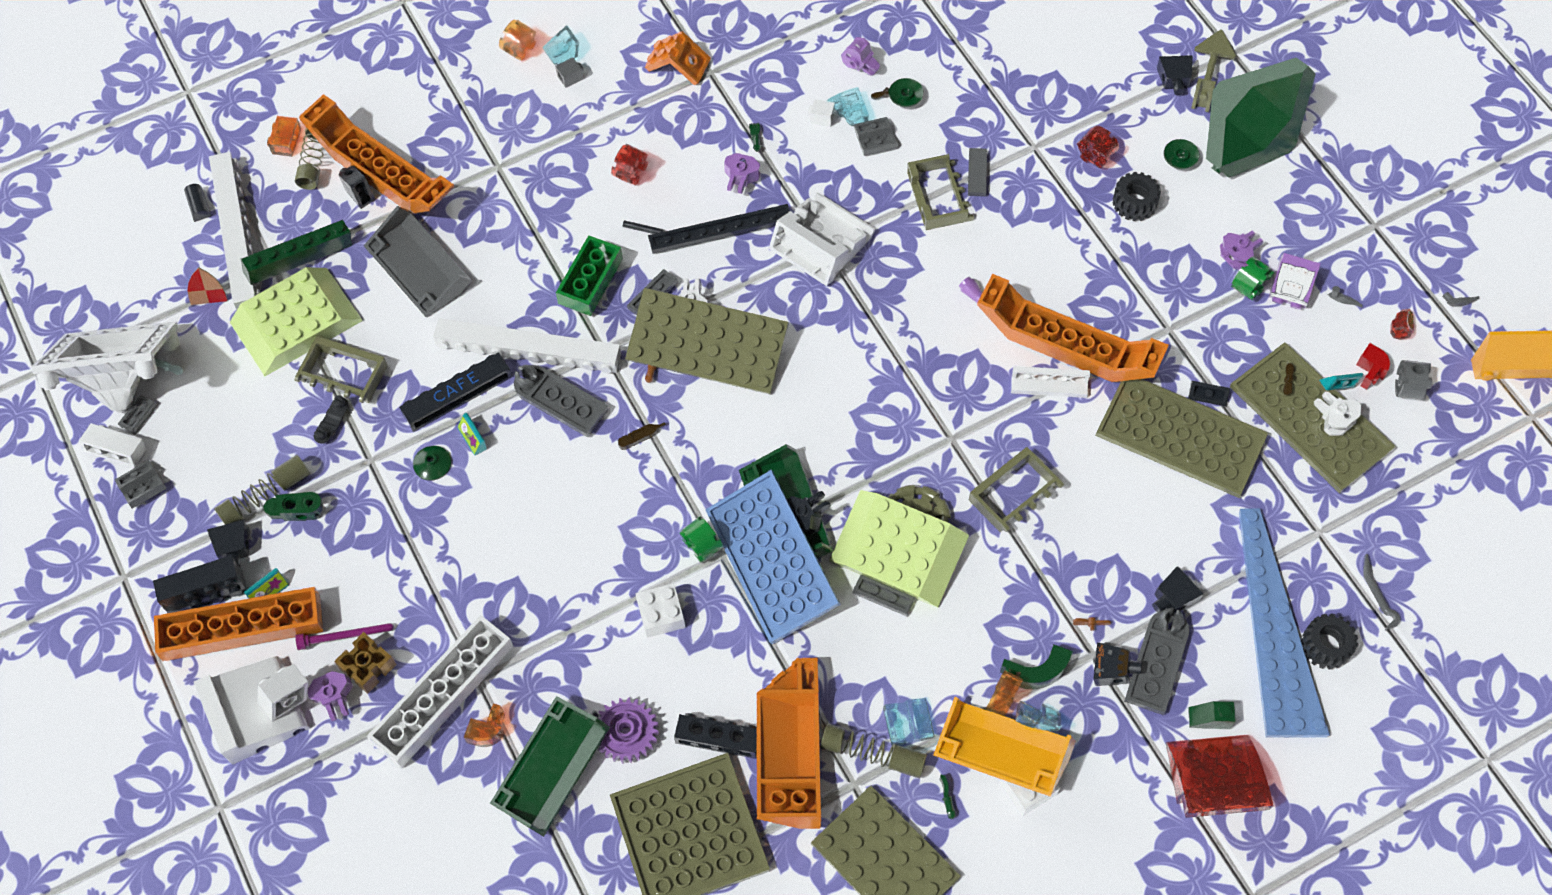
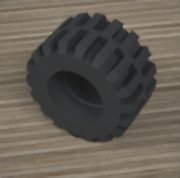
M1137 172L1127 173L1125 177L1122 176L1116 184L1112 202L1113 206H1115V211H1119L1118 215L1121 217L1125 216L1127 220L1130 218L1132 221L1137 219L1143 221L1144 218H1150L1151 214L1153 215L1157 209L1161 195L1160 185L1156 184L1157 180L1155 178L1151 179V175L1148 174L1146 176L1143 172L1137 174ZM1129 194H1138L1144 199H1135Z
M1322 614L1321 617L1317 616L1304 631L1301 644L1303 645L1304 652L1307 653L1305 657L1307 660L1311 659V663L1314 666L1317 663L1321 669H1324L1325 666H1327L1328 670H1332L1334 667L1337 669L1345 665L1354 654L1358 646L1356 642L1358 635L1354 634L1356 629L1349 626L1351 623L1348 620L1346 622L1343 620L1344 617L1339 616L1337 618L1335 614H1330L1328 617L1327 614ZM1327 634L1334 637L1338 642L1339 649L1326 647L1321 642L1320 635Z

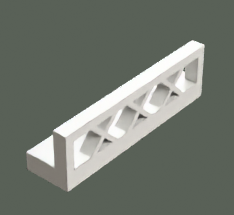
M1014 366L1011 376V393L1087 398L1090 371Z

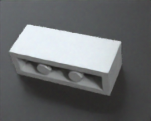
M92 423L79 440L84 452L134 468L146 452L144 442L140 437L124 434L122 431H114L103 425L98 426Z

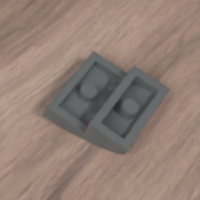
M888 117L854 124V130L864 156L898 148V143L892 133V125Z
M149 460L114 479L132 509L167 489Z

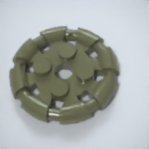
M906 485L898 488L897 492L887 497L897 502L902 498V504L947 523L951 518L947 502L939 497L940 494L927 486L915 487V485ZM914 494L922 495L921 499H914ZM934 502L937 506L932 508L931 503Z

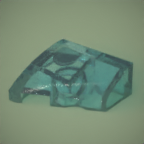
M859 87L846 90L826 100L835 103L837 114L845 118L851 127L854 124L868 121L869 114Z

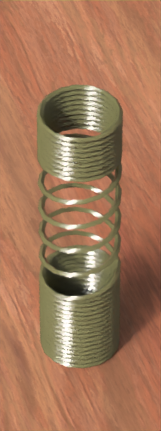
M306 128L305 137L303 138L304 143L300 153L301 158L298 161L299 166L297 167L294 181L300 188L312 190L318 186L321 171L318 166L322 164L319 158L324 156L322 152L324 148L315 149L306 144L308 142L319 143L314 141L317 139ZM310 137L312 139H310L311 141L305 142V138ZM305 150L319 151L322 153V156H311ZM303 158H316L320 160V164L308 163ZM303 160L306 164H300V161Z
M296 454L291 459L271 471L272 475L267 473L273 490L262 479H258L265 497L254 485L250 484V489L257 503L244 490H241L249 510L236 496H232V499L238 511L229 499L217 505L214 510L223 523L229 524L243 519L235 499L249 513H252L243 493L260 508V503L252 487L266 501L269 500L261 482L274 495H278L269 475L284 491L309 476L310 472L301 458Z
M827 724L820 746L821 749L823 748L842 755L851 739L850 758L855 755L861 743L860 760L863 761L871 747L870 763L874 764L882 748L881 767L886 765L892 752L888 769L915 778H921L927 753L894 743L883 764L885 741L883 740L872 762L875 738L871 739L867 751L862 758L864 734H862L851 756L854 731L851 732L841 752L846 729Z

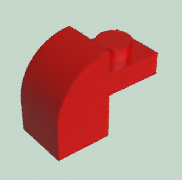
M1372 343L1368 344L1356 364L1368 372L1360 386L1367 390L1370 384L1375 385L1378 379L1383 380L1390 368L1388 355Z

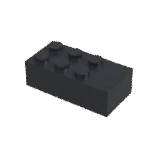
M232 555L153 580L157 602L167 613L200 608L209 603H218L224 598L239 596L247 590L243 570Z

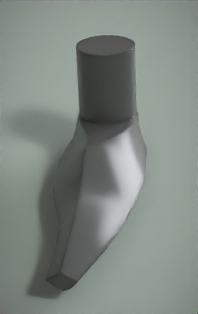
M1334 286L1332 292L1327 294L1337 302L1356 305L1362 308L1360 302L1340 293V287Z
M1449 292L1442 296L1447 301V304L1452 307L1464 306L1479 299V296L1453 298Z

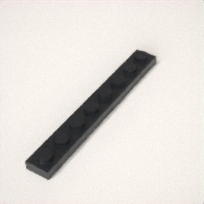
M788 204L651 234L648 235L652 254L773 227L776 226L777 220L790 212Z

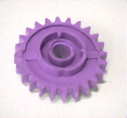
M630 697L627 698L626 702L619 698L618 704L612 700L611 707L604 705L605 712L598 711L600 715L598 719L610 726L609 731L599 745L601 746L599 751L600 753L606 752L605 757L607 759L612 756L613 762L620 758L622 764L625 762V759L632 763L634 757L640 761V754L647 756L646 749L653 750L651 743H657V739L654 736L659 735L658 730L655 729L659 725L658 722H653L656 720V715H650L652 709H645V702L639 705L638 699L631 703ZM624 727L631 728L627 734H623L620 731Z

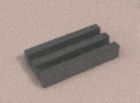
M140 394L118 422L119 427L125 428V430L135 435L157 407L156 402Z

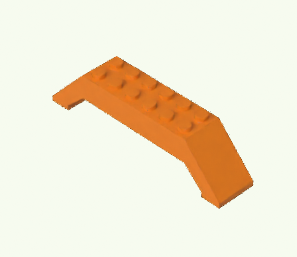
M324 94L299 116L300 121L336 162L345 168L350 166L356 167L366 177L370 186L400 207L409 210L412 214L430 211L454 188V184L443 176L430 178L355 126L337 106V103Z
M995 274L991 275L977 302V306L1008 340L1081 370H1088L1091 374L1110 382L1154 378L1169 346L1154 338L1129 342L1028 301L1009 283L1010 280Z

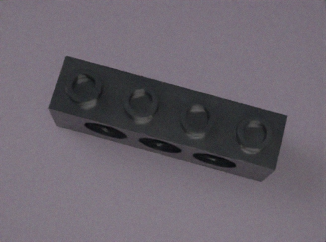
M692 713L679 714L674 734L675 744L756 759V726L750 724L741 726L733 721L719 722L712 717L698 718ZM696 727H700L703 729V731L700 734H694L692 732L693 729ZM716 731H721L723 733V735L720 738H715L712 736L713 733ZM735 735H741L744 737L743 740L740 742H736L733 740V737Z

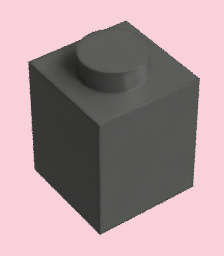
M574 57L555 66L557 77L565 88L583 80V66L580 62L577 63Z

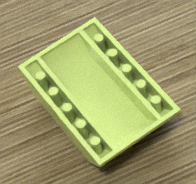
M306 267L241 303L230 324L263 375L267 376L306 354L316 336L330 340L362 322V319L327 268Z
M860 490L829 562L876 580L938 608L969 535L950 523L878 493Z

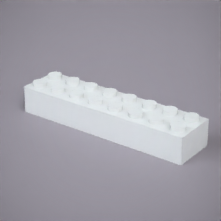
M480 615L367 735V738L376 748L402 769L513 648L511 639Z

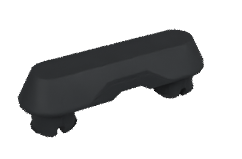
M335 396L324 419L314 432L313 437L317 443H327L339 427L349 405L348 400L343 396Z

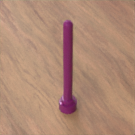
M387 623L315 636L305 635L304 633L295 635L296 647L299 651L307 649V647H310V644L358 637L363 632L370 635L392 631L394 625Z

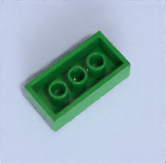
M588 235L556 291L558 304L592 316L623 260L621 247Z

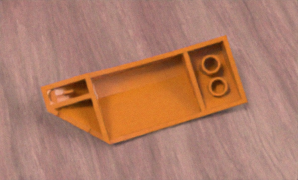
M796 658L789 668L781 671L771 680L767 687L762 688L756 693L757 819L798 829H820L818 658Z

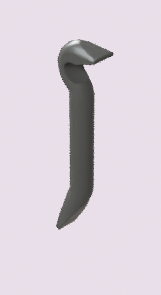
M1365 554L1363 562L1364 579L1381 611L1386 616L1393 618V621L1384 630L1387 631L1398 626L1400 616L1395 610L1390 609L1372 577L1369 558Z

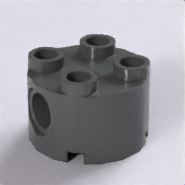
M1401 360L1396 373L1399 377L1398 380L1395 379L1396 397L1425 401L1426 390L1432 386V377H1429L1431 363Z

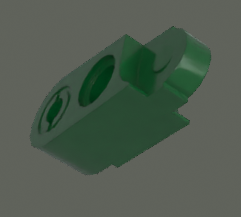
M315 492L275 495L276 498L269 499L263 506L264 512L271 519L307 521L315 520L321 515L323 501Z

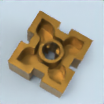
M363 632L352 643L354 648L350 652L345 650L334 662L350 679L353 678L355 683L368 694L379 683L377 677L381 673L386 676L397 664L390 654L382 647L378 648L375 641Z

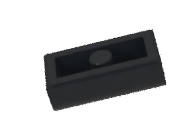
M196 183L187 185L184 188V193L193 221L196 222L211 217L202 186Z

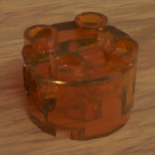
M514 19L504 29V38L500 37L499 40L500 49L522 61L526 56V51L528 49L532 50L536 45L534 40L536 31L520 20Z

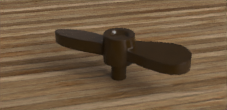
M886 87L883 91L872 93L871 99L888 98L889 88Z
M1288 363L1285 368L1286 377L1284 378L1283 393L1286 396L1292 393L1294 366L1291 363Z

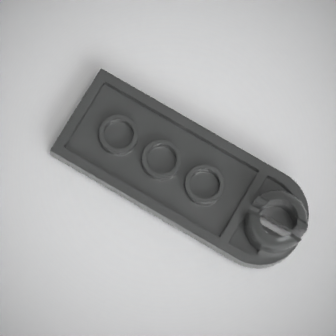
M522 365L518 367L519 372L515 371L514 389L521 399L585 437L591 434L609 410L607 404L541 366Z
M1173 608L1159 611L1151 617L1137 661L1142 662V673L1132 674L1124 702L1161 715L1165 714L1189 635V625L1179 610L1174 615L1170 630L1167 629Z

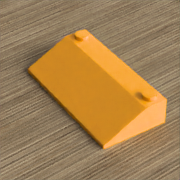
M1552 330L1489 332L1471 359L1474 378L1484 381L1492 379L1552 378Z
M954 697L933 755L1051 797L1070 760L1076 740L1071 735L1067 734V737L966 704L959 698Z

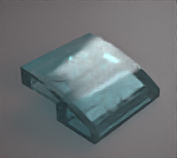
M926 698L908 699L904 703L885 704L883 706L891 746L894 743L904 745L935 737Z
M1020 700L1016 708L1015 721L1039 730L1059 731L1061 727V713L1043 703L1038 710Z

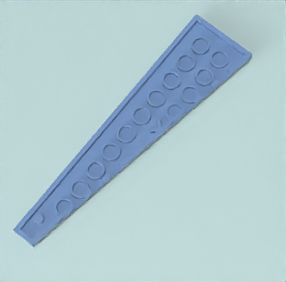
M1260 508L1240 509L1239 520L1265 738H1328L1330 734Z

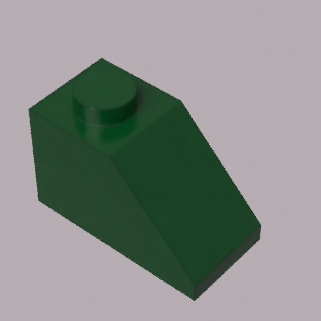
M1212 701L1188 707L1189 728L1231 729L1236 722L1234 702Z

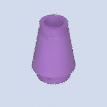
M968 276L959 284L960 291L977 303L983 292L975 279Z

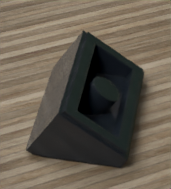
M1191 380L1188 399L1226 407L1230 388Z

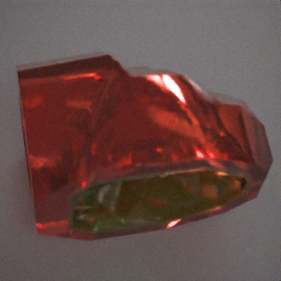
M1402 309L1392 320L1390 334L1394 339H1407L1414 333L1415 323L1411 309Z

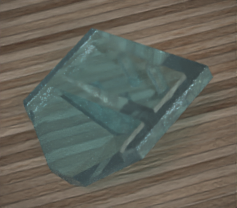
M566 25L542 48L552 63L558 65L572 57L575 60L578 58L580 42L570 27Z

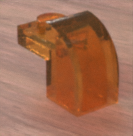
M1004 670L986 710L1006 717L1020 690L1023 679Z
M493 703L486 722L470 718L464 735L467 744L478 747H490L502 739L505 732L499 725L503 724L505 713L501 705Z

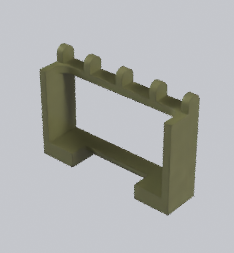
M949 154L907 163V175L925 231L974 220L973 214L968 215V209H964L968 208L970 204L969 201L962 202L960 194L964 193L965 189L956 185L955 179H958L960 174L959 172L952 173L951 166H954L956 163L954 159L949 160ZM945 168L960 211L932 216L919 183V173Z
M316 336L295 375L294 381L300 382L301 380V382L305 383L309 379L311 380L309 384L311 387H315L318 382L327 385V392L331 393L334 388L345 391V398H349L352 393L360 396L359 402L369 403L388 365L382 356ZM323 352L332 356L338 353L366 362L367 366L374 370L364 390L311 374L310 372L320 353Z
M1025 447L970 492L968 500L999 532L1003 530L1008 532L1010 528L1007 523L1015 518L1020 522L1023 519L1019 514L1028 506L1035 510L1037 505L1034 501L1042 494L1046 498L1051 497V493L1048 490L1051 487L1056 488L1057 486L1062 488L1064 483L1028 447ZM1028 463L1047 484L1004 519H1001L982 498L988 494L989 489L1013 470L1017 471Z

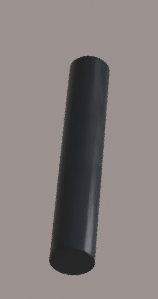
M626 220L623 221L622 225L625 228L650 234L665 232V229Z

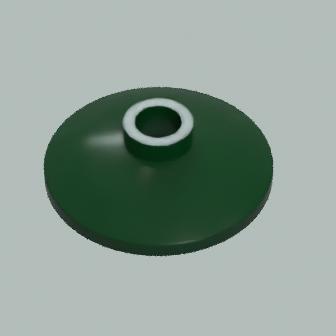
M911 78L898 79L889 88L891 101L900 107L917 105L922 100L924 94L921 84Z
M1175 139L1165 146L1163 156L1170 166L1176 169H1189L1198 162L1199 150L1195 144L1188 140Z
M427 446L421 449L413 460V469L416 475L427 481H435L444 477L451 467L449 453L440 446Z

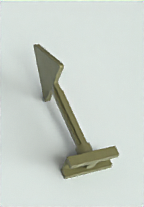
M1222 29L1194 48L1196 52L1210 54L1211 56L1205 78H1198L1191 109L1199 106L1206 108L1205 112H1209L1212 93L1216 81H1211L1217 57L1235 59L1236 57Z

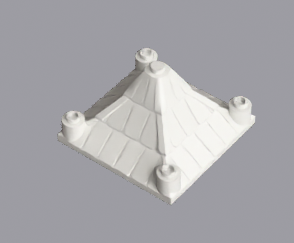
M173 321L64 334L32 365L33 374H37L39 387L45 390L57 388L56 385L60 384L59 378H66V381L92 392V395L110 410L116 411V413L127 412L128 408L132 405L140 376L143 379H150L158 372L154 357L156 352L160 348L165 349V351H172L177 349L176 346L180 345L177 334L178 323Z

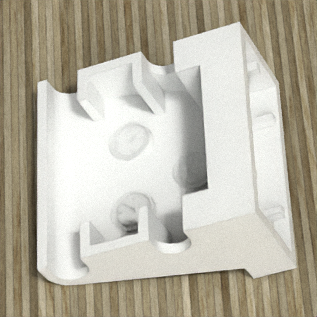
M817 192L814 200L808 198L796 207L795 213L790 211L777 220L769 249L827 286L835 280L836 274L867 244L873 236L875 228Z
M278 656L213 677L207 675L194 681L219 750L232 765L257 754L256 750L259 747L265 745L272 747L294 737L293 732L298 729H310L300 705L271 721L258 704L259 683L266 677L274 676L284 667L282 659Z

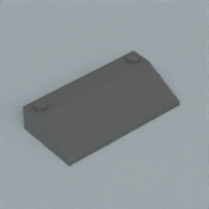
M397 206L364 245L367 251L427 318L459 296L472 281L409 210Z

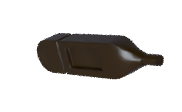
M666 423L647 424L628 433V435L620 437L618 439V447L621 450H627L655 436L658 430L666 425Z

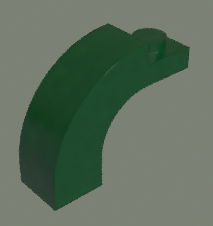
M1053 644L1050 655L1043 664L1036 667H1026L1004 659L1000 673L1006 678L1018 679L1016 686L1018 688L1041 689L1053 684L1063 675L1073 651Z

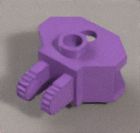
M856 37L841 54L842 62L845 66L858 71L862 69L867 75L873 76L880 68V63L872 57L874 52H872L870 43L865 38Z
M740 153L726 156L724 170L730 178L727 191H732L734 184H737L738 193L742 194L748 184L759 180L761 175L759 171L760 164L754 157Z
M1253 230L1241 235L1227 233L1223 236V243L1220 244V256L1232 268L1240 270L1242 266H1248L1245 262L1254 256L1253 251L1263 244V240L1259 238L1252 242L1251 239L1256 234Z
M331 671L313 679L308 687V697L312 701L326 707L331 721L337 720L334 710L335 706L339 705L340 711L344 716L349 714L346 697L353 684L351 679L346 677L345 674Z

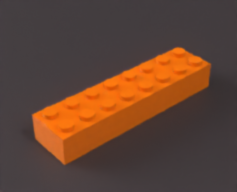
M315 586L154 616L155 654L162 661L295 637L297 634L304 633L309 635L324 632L321 598Z

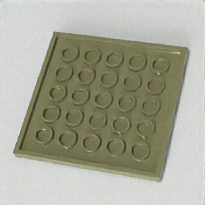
M728 753L609 794L642 895H706L770 871Z

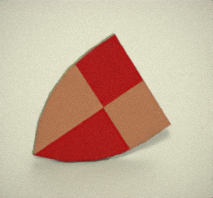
M198 267L188 282L187 291L190 304L228 301L224 288L217 278Z

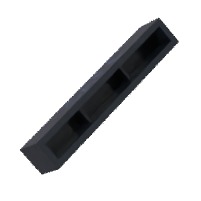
M499 352L489 355L478 364L471 365L469 369L455 374L449 380L440 382L429 391H424L418 397L404 402L399 408L411 430L415 432L512 378L510 368Z

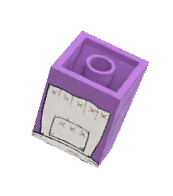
M1283 253L1279 259L1268 298H1271L1272 302L1277 304H1283V302L1291 304L1290 307L1301 310V308H1305L1321 263Z

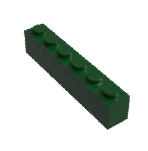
M342 219L241 258L243 273L250 285L261 282L352 246L351 232Z

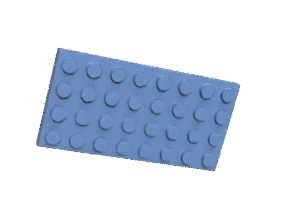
M772 470L705 509L771 644L778 642L841 605Z

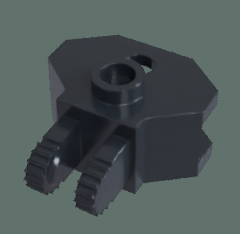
M823 491L815 493L810 498L800 499L791 496L788 499L804 533L811 535L817 533L820 528L821 517H823L822 513L831 506L829 501H824L817 505L825 496Z

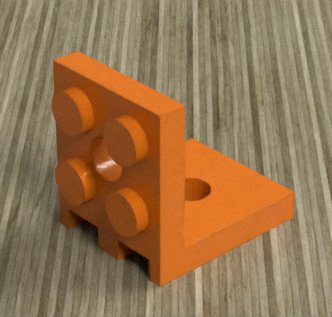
M681 31L672 36L669 35L663 40H658L654 44V50L648 56L644 68L650 72L671 64L693 85L699 83L711 57ZM689 57H691L693 64L689 62Z

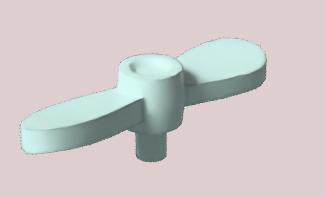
M155 358L157 367L177 375L182 374L183 369L180 366L171 365L167 361Z

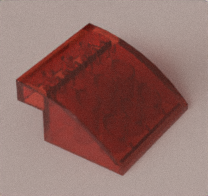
M1249 735L1165 743L1177 804L1183 803L1185 818L1266 811L1274 806L1262 762Z

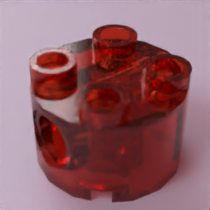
M1096 125L1077 143L1081 153L1080 158L1084 162H1091L1101 169L1119 150L1118 141L1115 137L1111 138L1109 136L1111 132Z
M625 143L626 145L620 148L614 159L616 166H612L611 175L636 186L640 180L639 174L641 171H645L649 162L646 161L648 154Z

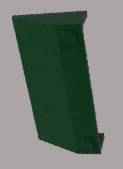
M788 444L739 469L744 486L772 470L787 499L791 496L804 499L805 497L810 498L813 495L798 451ZM821 518L820 528L814 535L805 533L817 558L833 551Z
M556 696L489 804L544 837L609 731L610 726L597 717Z

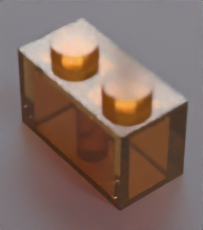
M276 117L275 122L272 124L271 135L267 139V146L270 148L272 155L293 157L302 129L298 118Z

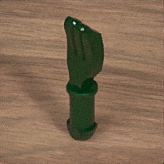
M750 123L749 130L752 135L753 149L759 152L761 150L760 124Z
M941 774L939 780L943 787L944 798L942 800L944 801L948 818L954 819L956 815L952 796H949L948 782L945 775Z

